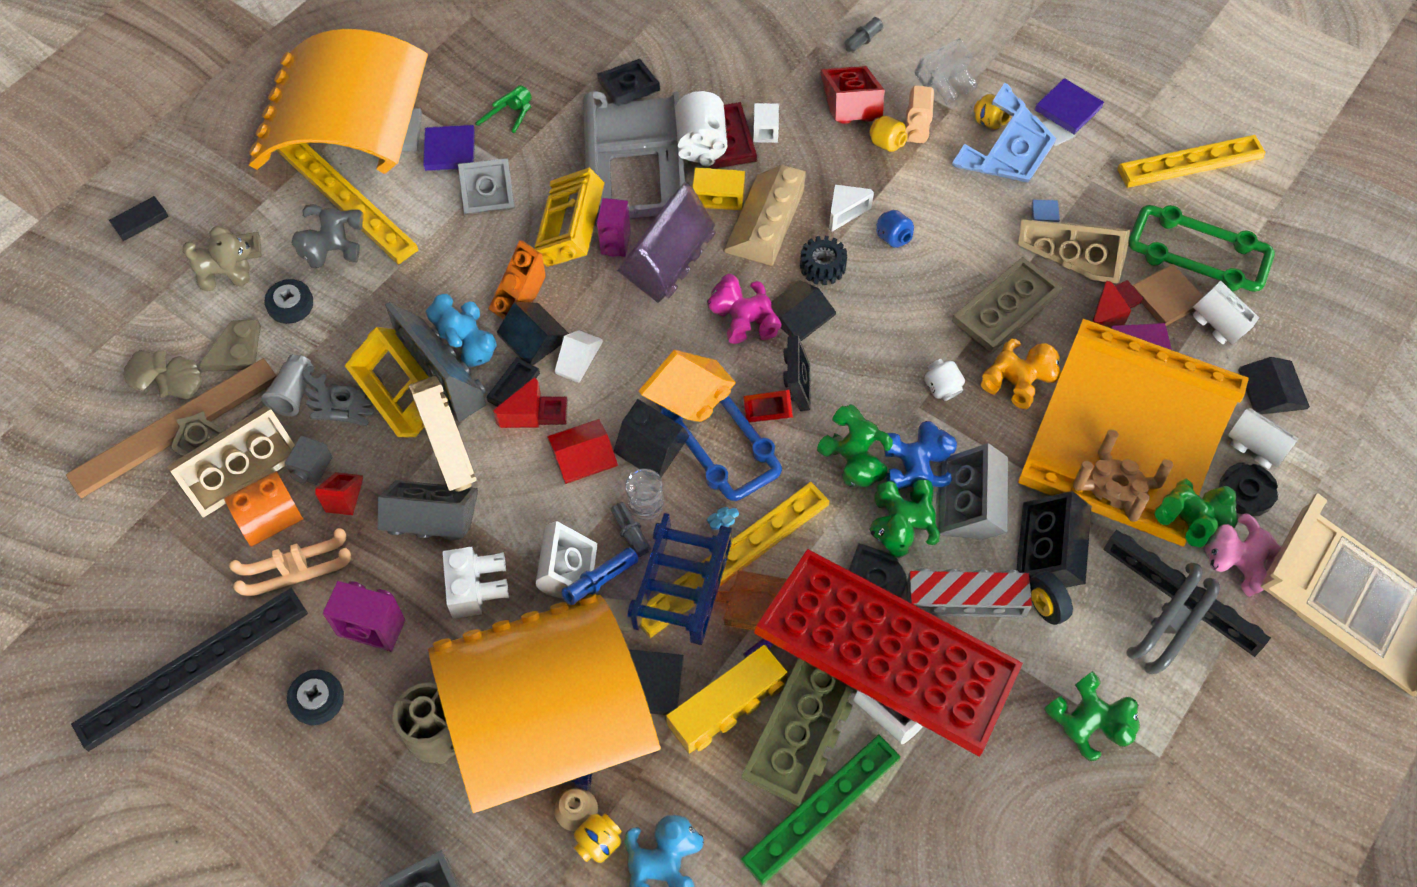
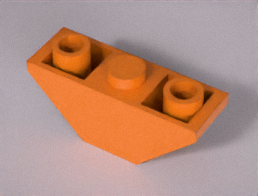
M519 240L488 308L503 320L514 302H533L546 277L542 254L523 240Z

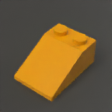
M673 350L640 388L639 393L687 420L702 422L710 417L713 408L719 401L724 400L730 394V389L736 382L717 360Z

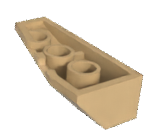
M1022 219L1018 245L1042 257L1053 260L1063 267L1074 270L1091 280L1119 283L1126 258L1130 229Z

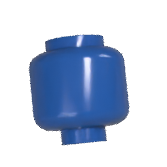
M891 210L883 213L878 218L876 224L877 235L893 248H899L911 241L914 233V223L906 215L898 210Z

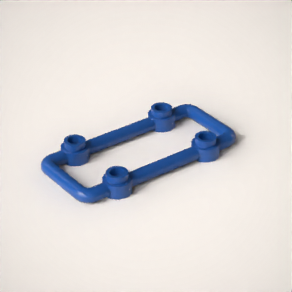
M729 395L724 400L719 401V403L723 405L752 443L753 457L761 463L766 462L771 468L736 490H733L728 483L727 469L722 465L712 462L684 424L683 417L657 404L663 415L683 426L690 435L685 444L705 469L707 485L712 489L720 490L728 500H741L780 476L782 466L774 455L775 445L773 441L759 436Z

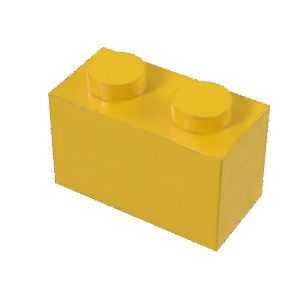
M695 168L692 189L693 207L742 211L745 171Z

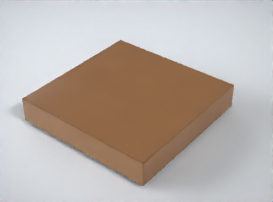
M1174 264L1133 285L1143 297L1142 304L1159 323H1165L1166 326L1195 311L1193 306L1203 297Z

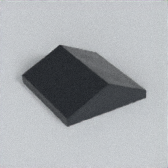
M801 280L771 302L772 310L782 324L781 329L789 336L798 335L800 341H803L836 315L835 309L821 290Z
M1270 356L1239 367L1240 375L1249 378L1246 392L1253 410L1262 415L1306 410L1310 407L1292 361Z

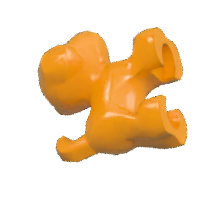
M1010 339L1004 344L1002 352L996 357L994 364L984 371L981 387L986 392L995 395L1001 388L1002 379H1007L1015 385L1014 394L1011 399L1012 403L1019 409H1028L1035 395V387L1031 384L1036 379L1046 383H1055L1059 380L1061 375L1059 353L1052 345L1041 343L1028 351L1026 360L1020 359L1013 350L1020 347L1021 343L1017 339Z

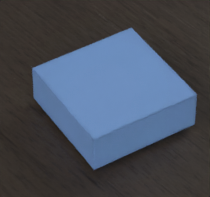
M1058 200L1032 201V220L1060 222Z

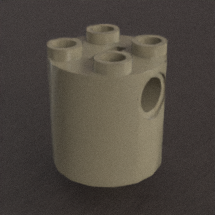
M431 682L418 683L406 689L398 697L393 708V724L398 735L409 752L417 759L437 764L447 762L455 754L437 685Z

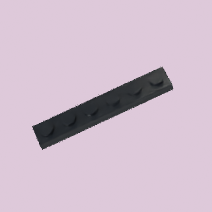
M1118 530L1112 534L1103 549L1171 598H1173L1186 579V576L1181 571L1171 568L1161 561L1158 555L1145 550L1131 536L1123 534ZM1196 586L1184 605L1192 611L1206 589ZM1215 599L1202 618L1204 622L1254 657L1271 639L1258 625L1248 622L1238 615L1235 609L1222 604L1217 599Z

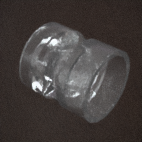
M639 469L631 473L625 485L629 511L638 519H653L661 513L664 506L662 479L658 473L650 469Z

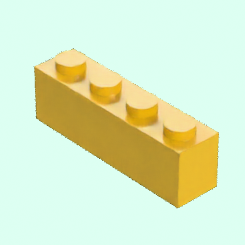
M764 644L666 715L667 726L689 754L695 749L701 751L712 742V737L718 732L722 731V733H725L734 727L737 723L736 719L744 713L749 715L756 711L762 704L760 701L768 695L774 697L779 694L785 687L787 671Z

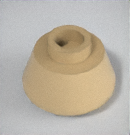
M584 788L568 789L558 797L555 803V817L563 828L575 831L592 814L598 813L597 801L594 795Z

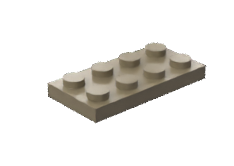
M1021 257L953 315L952 322L992 353L1061 293L1063 287L1024 257Z

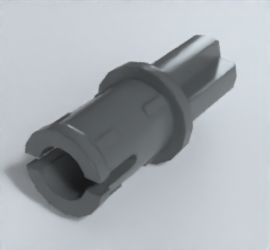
M873 17L866 25L858 27L856 33L844 42L846 50L848 52H855L864 43L868 44L871 38L882 30V21L877 17Z
M617 503L611 508V512L621 528L620 536L625 538L630 548L637 553L638 557L647 554L651 547L642 534L641 524L634 521L625 503Z

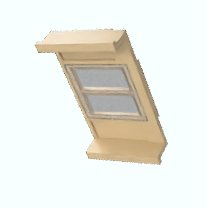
M1316 493L1309 505L1302 508L1260 587L1295 611L1298 617L1370 669L1377 670L1411 696H1417V583L1320 515L1327 499Z

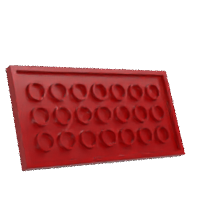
M809 549L806 550L756 625L754 634L979 757L987 745L1023 665V662Z

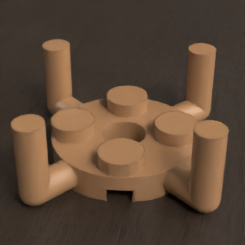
M1111 429L1108 430L1098 451L1101 460H1098L1095 466L1089 461H1084L1073 482V487L1078 491L1091 490L1100 500L1104 497L1111 501L1110 506L1124 509L1128 519L1135 522L1140 518L1149 501L1148 490L1158 489L1163 486L1173 467V462L1164 459L1154 477H1145L1139 470L1136 462L1130 459L1121 461L1112 458L1110 453L1119 434Z

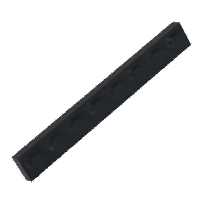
M291 587L71 723V726L83 748L89 752L308 615V612Z

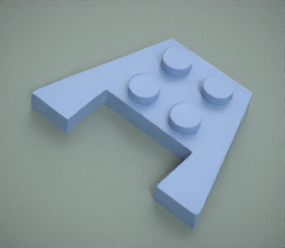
M1004 83L994 98L992 105L997 106L1000 110L1013 116L988 156L964 144L954 159L952 166L1029 183L1052 148L1056 138L1036 115L1033 116L1025 107V103L1016 97L1011 91L1010 86Z

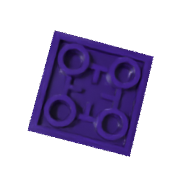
M1064 78L1036 104L1035 111L1075 135L1103 107L1104 102Z
M474 125L425 127L423 164L425 171L458 169V164L475 162Z

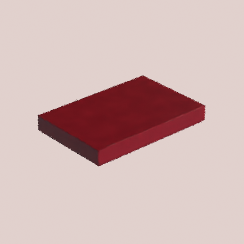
M741 102L724 105L727 149L722 156L715 159L714 164L708 167L717 169L757 162V153Z

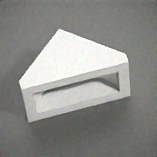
M835 185L829 229L834 231L872 208L874 192L866 188Z
M579 330L565 335L555 374L580 383L603 340Z

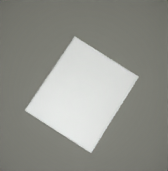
M1051 120L1042 122L1056 138L1054 146L1076 137Z

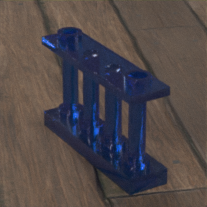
M664 513L661 523H656L653 532L655 543L636 600L632 599L630 602L628 617L631 618L632 627L635 630H639L643 618L686 627V631H689L690 643L702 645L732 545V528L720 526L718 536L706 537L671 529L670 514ZM667 540L707 548L712 553L710 561L701 563L663 553ZM659 565L701 574L702 578H705L703 586H698L697 589L655 580ZM654 591L692 600L697 605L695 613L684 615L647 606L650 593Z

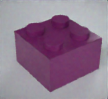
M337 581L323 611L324 617L338 637L392 652L405 623V618L393 594L382 589H377L376 592L368 590L362 584L354 581H349L348 584Z

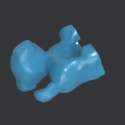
M441 294L436 296L433 303L426 309V315L428 320L437 328L440 337L446 339L450 346H462L461 361L467 367H475L489 362L493 352L496 350L497 343L493 334L478 329L476 320L480 317L478 306L474 302L464 303L460 307L462 312L459 313L452 307L453 299L450 295Z
M668 815L662 818L656 824L654 832L657 848L652 850L639 847L637 843L641 832L639 827L630 828L626 832L624 843L628 852V870L631 874L629 887H650L646 884L648 879L666 881L669 887H695L691 877L680 874L681 860L684 856L699 852L703 848L704 839L703 835L692 827L686 817Z

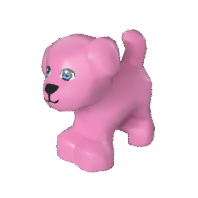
M1242 514L1238 518V522L1245 525L1249 531L1244 542L1240 540L1232 526L1224 524L1219 526L1215 533L1209 537L1204 550L1213 570L1223 572L1235 565L1242 571L1245 580L1241 584V589L1246 596L1250 597L1264 590L1260 586L1267 575L1266 569L1269 570L1281 546L1278 545L1274 536L1269 531L1259 526L1254 517L1249 514Z

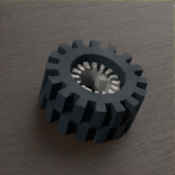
M816 236L815 242L812 238L809 239L808 244L805 243L803 250H801L800 269H802V275H807L806 279L809 282L813 278L814 284L817 285L819 281H823L822 285H827L829 280L831 284L836 282V278L840 280L842 274L845 273L848 256L846 248L843 249L844 244L842 242L837 244V239L834 237L830 241L829 236H824V240H821L820 236ZM820 258H825V259H826V263L824 264V263L822 262V264H821V261L818 260V259H820Z

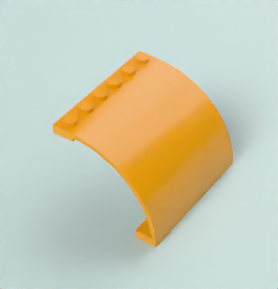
M330 30L305 39L290 53L287 51L280 61V64L283 66L274 78L276 86L268 96V99L271 100L270 104L267 105L262 113L264 121L258 127L255 134L258 139L249 151L251 155L249 166L258 170L269 160L271 152L288 145L313 142L347 146L379 157L376 169L383 174L387 173L398 164L428 54L403 40L368 30Z
M1083 319L1018 483L1051 496L1073 491L1092 506V512L1184 547L1187 542L1185 536L1189 528L1188 524L1177 516L1169 525H1162L1155 517V509L1162 504L1164 497L1176 488L1177 482L1188 479L1193 483V490L1199 496L1237 402L1241 403L1245 395L1249 378ZM1111 429L1119 434L1110 453L1112 458L1121 461L1130 459L1136 462L1139 470L1145 477H1154L1164 459L1173 462V467L1163 486L1158 489L1148 490L1149 501L1140 518L1135 522L1128 519L1124 509L1110 506L1111 501L1104 497L1100 500L1091 490L1078 491L1073 487V482L1084 461H1089L1095 466L1096 462L1101 460L1098 451L1108 430Z
M588 594L574 605L560 602L552 605L550 610L542 613L531 611L523 614L520 620L513 622L509 620L494 623L491 629L481 632L480 629L465 632L462 638L453 641L450 638L441 639L434 642L433 647L428 648L435 682L473 813L661 749L628 647L609 605L600 594Z

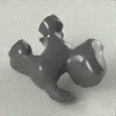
M315 204L306 205L302 211L305 218L313 214L318 216L321 228L320 231L308 229L294 233L292 245L295 247L297 254L306 260L311 268L315 269L325 264L327 253L331 250L343 251L344 259L349 262H358L360 244L346 239L344 224L348 222L350 227L362 229L363 212L361 210L340 211L336 208H323Z

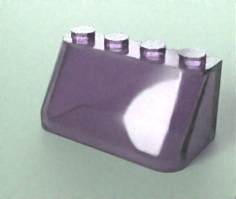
M684 182L670 197L617 270L657 303L665 296L669 299L678 288L675 284L677 280H683L691 269L688 266L690 261L695 262L704 251L701 248L704 242L707 244L716 234V231L713 230L715 227L714 221L695 190L689 184Z

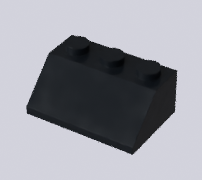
M1073 491L1023 502L1016 570L1020 573H1029V580L1040 572H1051L1061 580L1066 588L1086 584L1092 506Z

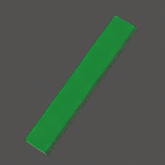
M878 734L745 854L740 862L763 886L894 766L901 756Z

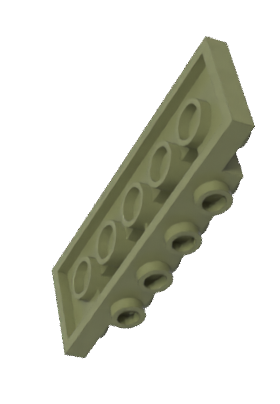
M798 658L744 769L741 779L792 804L800 806L814 775L816 774L821 777L828 761L823 755L827 747L834 748L840 735V731L836 730V727L840 720L846 722L853 706L848 701L852 693L856 694L858 690Z

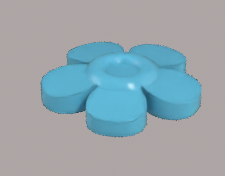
M728 507L718 509L717 513L711 514L707 521L712 530L720 529L722 525L724 528H728L735 523L734 518L739 515V512L736 508L729 509Z

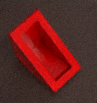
M1106 281L1092 322L1108 328L1125 325L1131 309L1114 284Z
M535 377L493 410L496 424L500 428H539L538 415L541 392L539 382Z
M790 390L743 396L746 419L749 423L793 418Z
M335 472L315 488V494L326 513L353 516L363 482V475Z

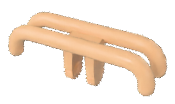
M338 528L334 531V537L330 540L300 548L296 543L291 545L290 552L284 554L279 549L273 550V557L255 563L241 564L238 560L231 561L229 568L237 575L250 576L278 568L282 576L256 584H245L243 581L238 580L233 585L234 590L240 595L255 596L342 569L351 560V552L347 548L340 549L338 558L308 567L306 559L333 551L342 546L346 541V532Z

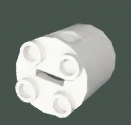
M705 91L692 92L678 100L675 107L679 156L683 159L701 163L703 166H710L727 149L724 104L720 97L713 93Z

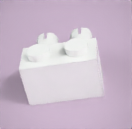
M472 547L443 551L446 601L453 619L481 615V604H483V601L509 598L507 579L480 583L479 581L480 574L506 571L504 552L478 557L477 554H474Z

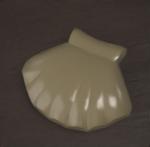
M143 350L135 352L124 367L123 375L127 385L136 390L142 391L146 389L159 373L167 371L165 365L166 352L156 351L151 353Z
M182 356L174 357L167 364V371L159 373L154 379L159 388V396L163 398L171 395L190 399L201 385L200 370L192 360Z
M204 411L190 417L179 418L177 423L180 428L172 442L171 448L175 453L184 456L225 430L208 421Z

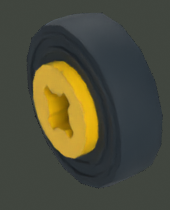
M1048 571L1040 572L1031 577L1029 580L1031 601L1039 615L1052 625L1067 621L1072 616L1073 605L1071 597L1061 580Z

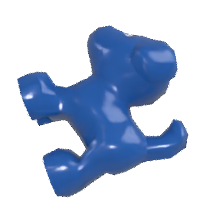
M925 421L920 424L918 440L914 443L906 444L901 441L899 434L887 433L893 440V446L889 451L884 449L885 457L900 458L906 471L903 475L896 468L889 469V473L886 476L887 482L896 483L898 490L910 486L913 487V484L918 480L931 481L933 486L941 488L950 485L952 481L951 473L947 472L940 477L933 475L930 461H945L956 451L957 441L954 436L938 428L931 421Z

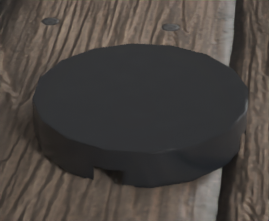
M1237 463L1230 466L1220 479L1219 488L1228 486L1235 491L1236 512L1239 514L1260 516L1268 512L1278 500V484L1276 479L1268 470L1260 465Z

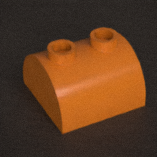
M277 471L224 498L234 520L251 547L303 520Z

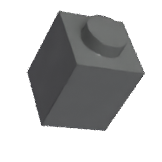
M300 436L285 461V465L290 472L291 478L303 484L309 482L317 485L333 457L326 444Z

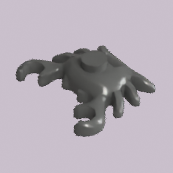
M309 366L304 370L303 380L317 391L316 393L308 387L305 389V394L310 399L306 401V405L315 411L310 414V419L349 422L362 426L369 424L368 420L364 417L374 413V409L369 408L374 404L369 398L365 399L368 396L361 387L360 391L355 390L351 385L345 387L331 384L329 387H326L324 385L326 380L325 374H321L319 378H313L310 375L314 372V366ZM376 375L383 384L381 377L379 375Z

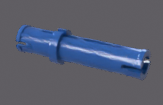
M630 547L625 548L624 551L594 570L585 571L580 575V579L562 589V597L569 605H574L586 595L597 593L600 590V586L618 576L632 565L637 564V553Z

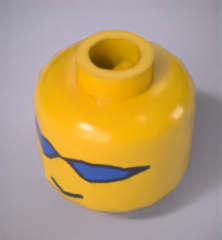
M986 94L974 106L976 121L988 128L999 129L1009 122L1011 115L992 105L996 95Z
M604 813L602 816L592 814L575 830L574 839L578 844L574 849L586 862L592 858L595 862L602 863L620 846L621 839L619 834L622 831L607 814Z

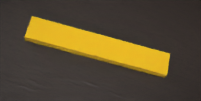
M1250 135L1120 163L1117 170L1124 184L1129 188L1262 159L1266 152L1256 135Z

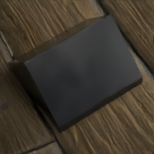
M514 302L497 330V335L523 361L531 365L536 364L560 347L564 336L569 334L539 303Z

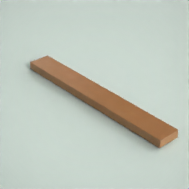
M262 358L65 475L82 499L171 446L180 428L177 419L190 417L204 411L206 419L211 422L270 387L277 375L266 360Z

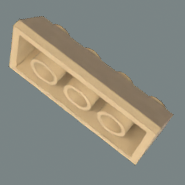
M780 165L758 174L730 235L724 253L773 266L803 195L806 171Z
M264 406L167 467L204 518L226 504L224 500L226 496L286 466L285 461L295 444L269 407Z

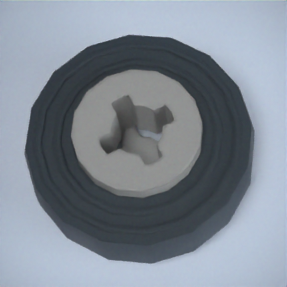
M285 279L275 283L268 289L265 294L264 305L269 316L275 321L284 324L296 323L310 314L313 308V296L309 287L302 281Z
M321 669L309 670L300 674L291 683L287 691V705L290 713L299 722L307 725H321L332 720L339 713L343 705L344 691L340 681L332 673ZM317 691L316 695L310 697V695L314 694Z

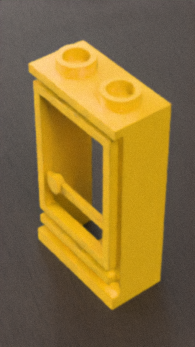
M590 167L550 181V195L547 198L535 243V250L542 254L543 263L547 267L586 256L588 253L605 184ZM578 193L577 200L571 199L568 202L570 195ZM575 206L568 233L559 236L566 208Z
M376 327L368 334L363 344L352 353L345 367L397 437L415 438L424 428L415 401L413 400L404 412L397 402L409 389L410 384L429 377L397 337L394 329ZM388 351L410 378L394 398L372 371Z

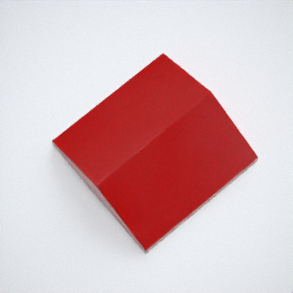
M600 419L547 436L565 484L618 466L608 434Z

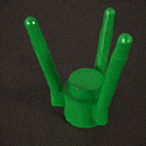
M518 85L514 90L493 102L492 106L495 108L482 116L475 124L477 126L481 125L508 105L513 110H521L511 130L512 133H515L526 112L531 109L529 104L532 99L531 93L526 87Z

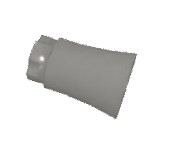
M290 355L287 361L283 363L270 387L262 395L261 399L264 405L273 412L283 416L297 415L307 383L303 380V372L307 367L313 366L311 360L302 355Z

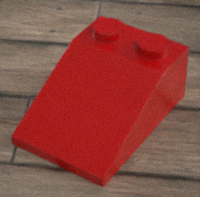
M867 66L820 70L829 110L835 121L843 124L851 123L852 120L871 122L875 118L883 116L884 88Z

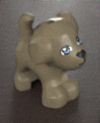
M221 226L212 228L209 232L208 249H194L195 244L193 242H186L183 245V253L189 258L191 268L196 273V283L201 290L213 291L215 289V274L227 275L235 286H243L250 281V267L246 258L250 254L251 246L245 240L230 234L229 230Z

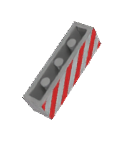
M919 568L909 572L906 582L907 602L934 616L1026 618L1032 607L1029 573H1020L1017 570H1006L1000 573L990 572L986 569L961 572L958 569L931 571L927 568Z

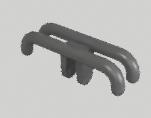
M1197 563L1186 565L1185 569L1189 575L1171 601L1162 606V614L1153 619L1151 622L1152 628L1137 646L1130 647L1126 651L1127 656L1131 659L1141 658L1151 651L1163 633L1176 634L1157 660L1145 664L1144 670L1148 674L1160 673L1172 663L1220 592L1219 581L1214 578H1206L1203 581V586L1207 590L1194 609L1191 611L1184 605L1202 577V568Z

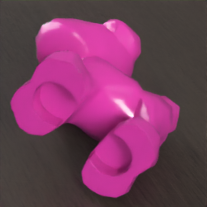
M727 274L713 288L711 297L707 300V306L713 313L721 317L727 314L731 315L732 321L730 328L727 329L728 341L733 344L743 342L747 338L746 330H751L750 323L754 321L760 325L758 332L761 340L775 337L782 324L772 310L771 300L766 295L762 282H752L750 287L756 292V295L751 298H744L738 279L733 274Z

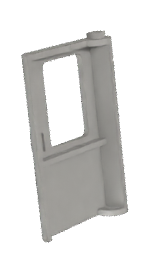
M589 92L583 97L585 169L590 167L605 182L595 222L598 221L602 198L612 199L611 160L619 157L657 154L659 156L661 203L629 206L630 218L677 214L685 210L683 158L679 156L675 111L679 100L678 92H674L668 98L630 101L616 106L615 103L608 104L606 96L600 92ZM594 99H599L602 102L598 105H595Z

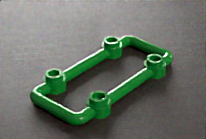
M1154 205L1142 207L1128 240L1129 247L1133 251L1145 255L1148 264L1152 266H1158L1164 262L1174 264L1175 266L1222 281L1232 292L1240 288L1252 292L1262 290L1266 284L1275 257L1273 247L1258 241L1257 236L1253 232L1244 230L1235 233L1184 216L1182 211L1173 205H1168L1164 208ZM1151 215L1159 218L1161 226L1166 229L1181 225L1234 243L1235 250L1240 254H1247L1252 250L1263 253L1264 256L1256 280L1246 279L1243 272L1236 268H1229L1223 271L1170 253L1168 248L1160 242H1154L1150 245L1139 242L1148 216Z

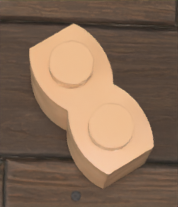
M913 86L910 91L905 123L907 142L925 143L929 137L934 101L932 87Z

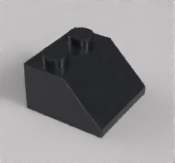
M637 399L621 423L613 452L659 482L690 435L683 426Z

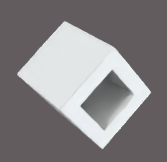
M755 103L753 142L778 143L779 104Z

